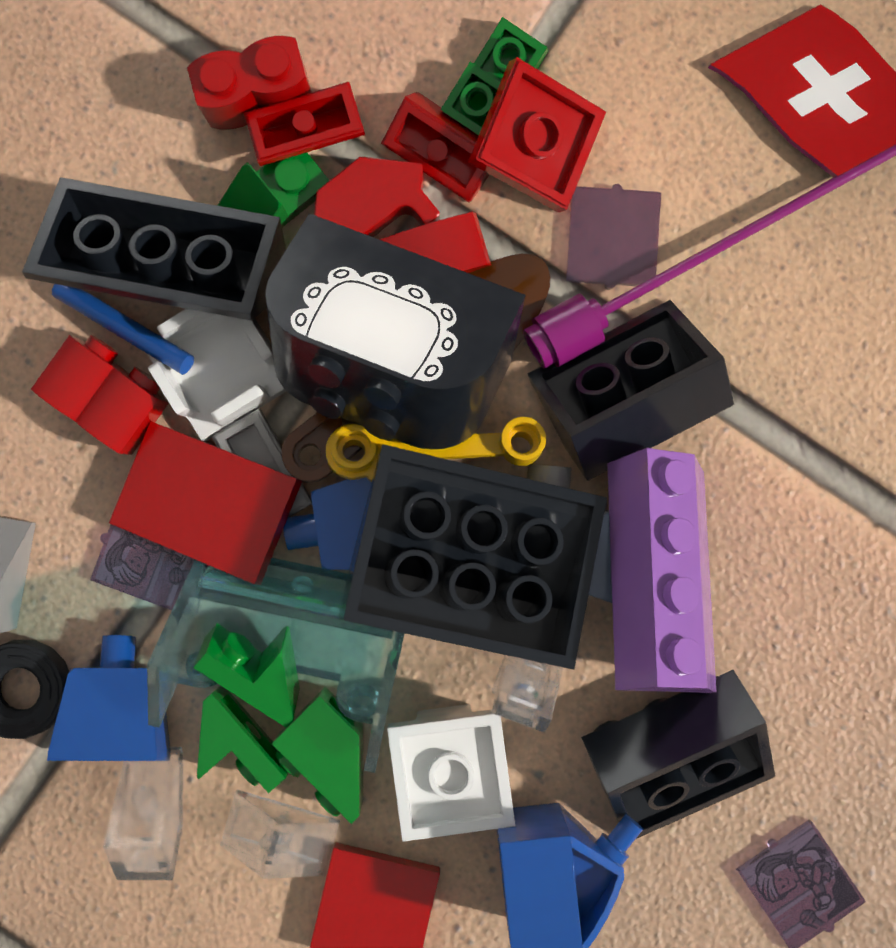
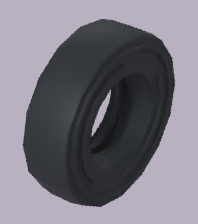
M12 640L0 645V737L5 739H27L48 730L55 724L69 669L66 661L52 647L36 640ZM24 668L32 672L37 678L40 685V695L37 702L31 708L16 709L4 700L1 693V683L4 676L11 669Z

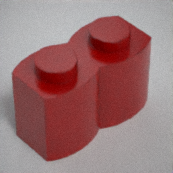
M271 36L260 39L249 45L241 53L230 50L211 52L197 58L187 67L196 104L211 128L231 130L247 125L244 112L312 92L296 38L290 36Z
M69 335L31 390L115 452L132 455L142 442L150 421L156 422L169 402L158 394L160 387L152 376L137 367H134L128 373L114 362L119 353L93 335H90L86 341Z

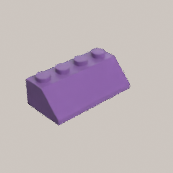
M645 448L607 463L615 690L717 692L704 471L694 454Z

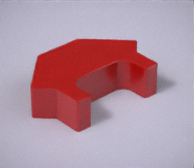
M359 157L317 190L315 216L371 237L376 236L401 215H411L420 225L440 220V212L423 192L424 169L421 163Z

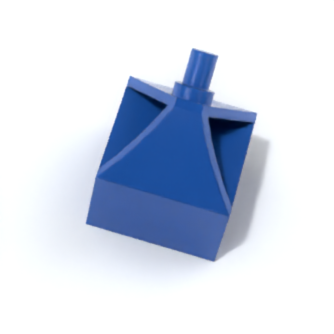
M560 803L513 807L515 827L497 829L510 948H589L609 917L625 878L622 865L629 858L626 850L642 832L643 828L625 814L608 836L602 833L597 839Z

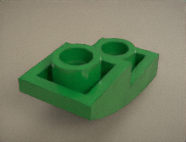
M502 17L474 63L469 62L440 110L479 136L509 61L518 57L537 69L548 53V47Z

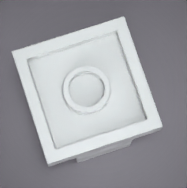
M185 309L157 327L164 339L194 356V363L191 369L184 375H181L150 355L148 356L153 364L148 367V370L175 413L189 420L201 441H208L214 433L261 408L286 392L275 372L272 344L255 318L250 321Z
M465 704L421 710L417 712L415 720L388 723L387 730L402 842L515 827L499 709L472 712L471 705Z

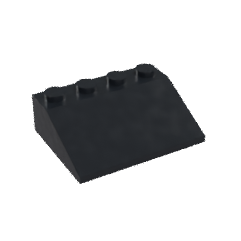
M382 444L350 563L338 619L574 670L607 497Z

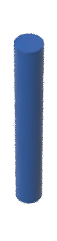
M54 284L52 288V296L181 375L186 374L191 369L194 363V356L83 289Z

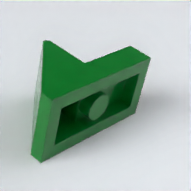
M307 152L266 164L258 171H255L247 162L241 167L217 206L280 217L283 228L316 201L317 190L330 180Z
M216 623L204 637L193 668L287 728L293 722L300 691L289 626L286 625L268 647L261 652L245 636L236 632H230Z
M222 686L218 687L203 700L197 778L200 779L232 751L237 757L235 764L242 776L254 786L260 783L269 794L286 779L289 772L278 762L275 755L278 750L272 745L273 741L230 691Z

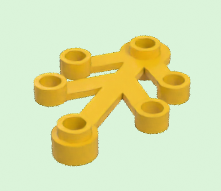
M517 417L506 424L502 433L473 434L466 441L453 447L431 450L417 448L396 439H380L370 434L361 425L346 424L336 429L330 435L326 444V459L330 468L340 477L349 480L366 477L370 482L373 479L382 444L443 459L504 456L511 464L527 466L534 463L542 454L546 445V433L542 425L536 420L529 417ZM517 437L524 438L529 442L531 449L526 453H519L513 449L511 441ZM352 445L361 447L365 452L363 458L358 461L346 459L343 453L346 448Z

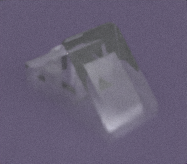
M504 655L492 688L495 699L491 713L545 733L552 721L563 667Z

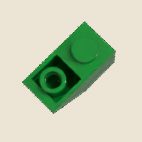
M325 686L294 717L293 722L279 732L272 745L278 750L275 754L278 762L287 772L297 778L302 774L317 789L314 793L315 797L327 812L335 817L342 814L352 824L359 817L363 804V723Z

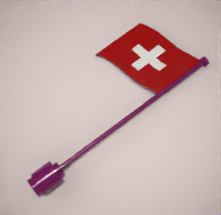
M820 4L708 66L709 69L722 75L745 93L793 147L833 178L600 306L596 299L592 298L587 301L584 296L578 293L532 319L533 325L524 329L523 335L532 355L543 369L553 363L559 367L605 341L603 330L609 326L606 315L896 156V72L856 28L838 14Z

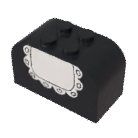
M309 213L271 273L266 286V304L275 372L279 382L290 395L303 403L311 405L315 411L331 419L341 417L363 426L375 437L384 440L396 439L417 448L433 450L453 447L470 438L484 421L512 361L526 295Z

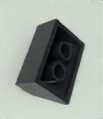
M671 300L606 332L603 343L557 367L553 363L544 369L539 367L527 373L565 449L587 481L608 471L607 463L645 448H652L734 405L724 357Z
M734 670L716 676L717 692H681L670 698L656 699L646 705L643 710L619 721H607L599 725L592 733L581 737L617 821L619 822L627 814L643 828L637 838L775 777L766 721Z

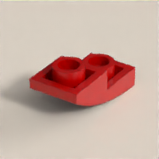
M476 212L445 218L379 239L466 273H471L491 265Z

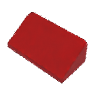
M350 82L244 112L259 166L365 135Z
M419 92L406 95L381 144L407 162L421 163L425 174L467 202H472L490 175L468 163L478 135L441 111L442 107Z

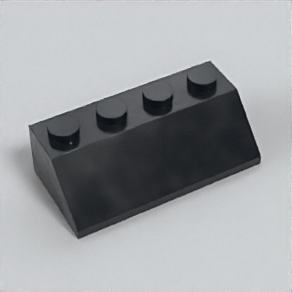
M60 177L22 273L26 279L252 321L267 308L266 286L271 273L286 251L280 217Z

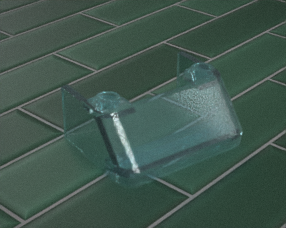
M271 558L261 585H257L195 560L147 663L148 725L160 727L178 684L198 688L217 685L216 682L193 668L204 637L216 623L230 632H236L245 636L261 652L268 647L287 625L290 628L297 673L338 681L336 703L339 710L346 717L354 721L372 724L364 771L375 773L405 634L338 619L348 573Z

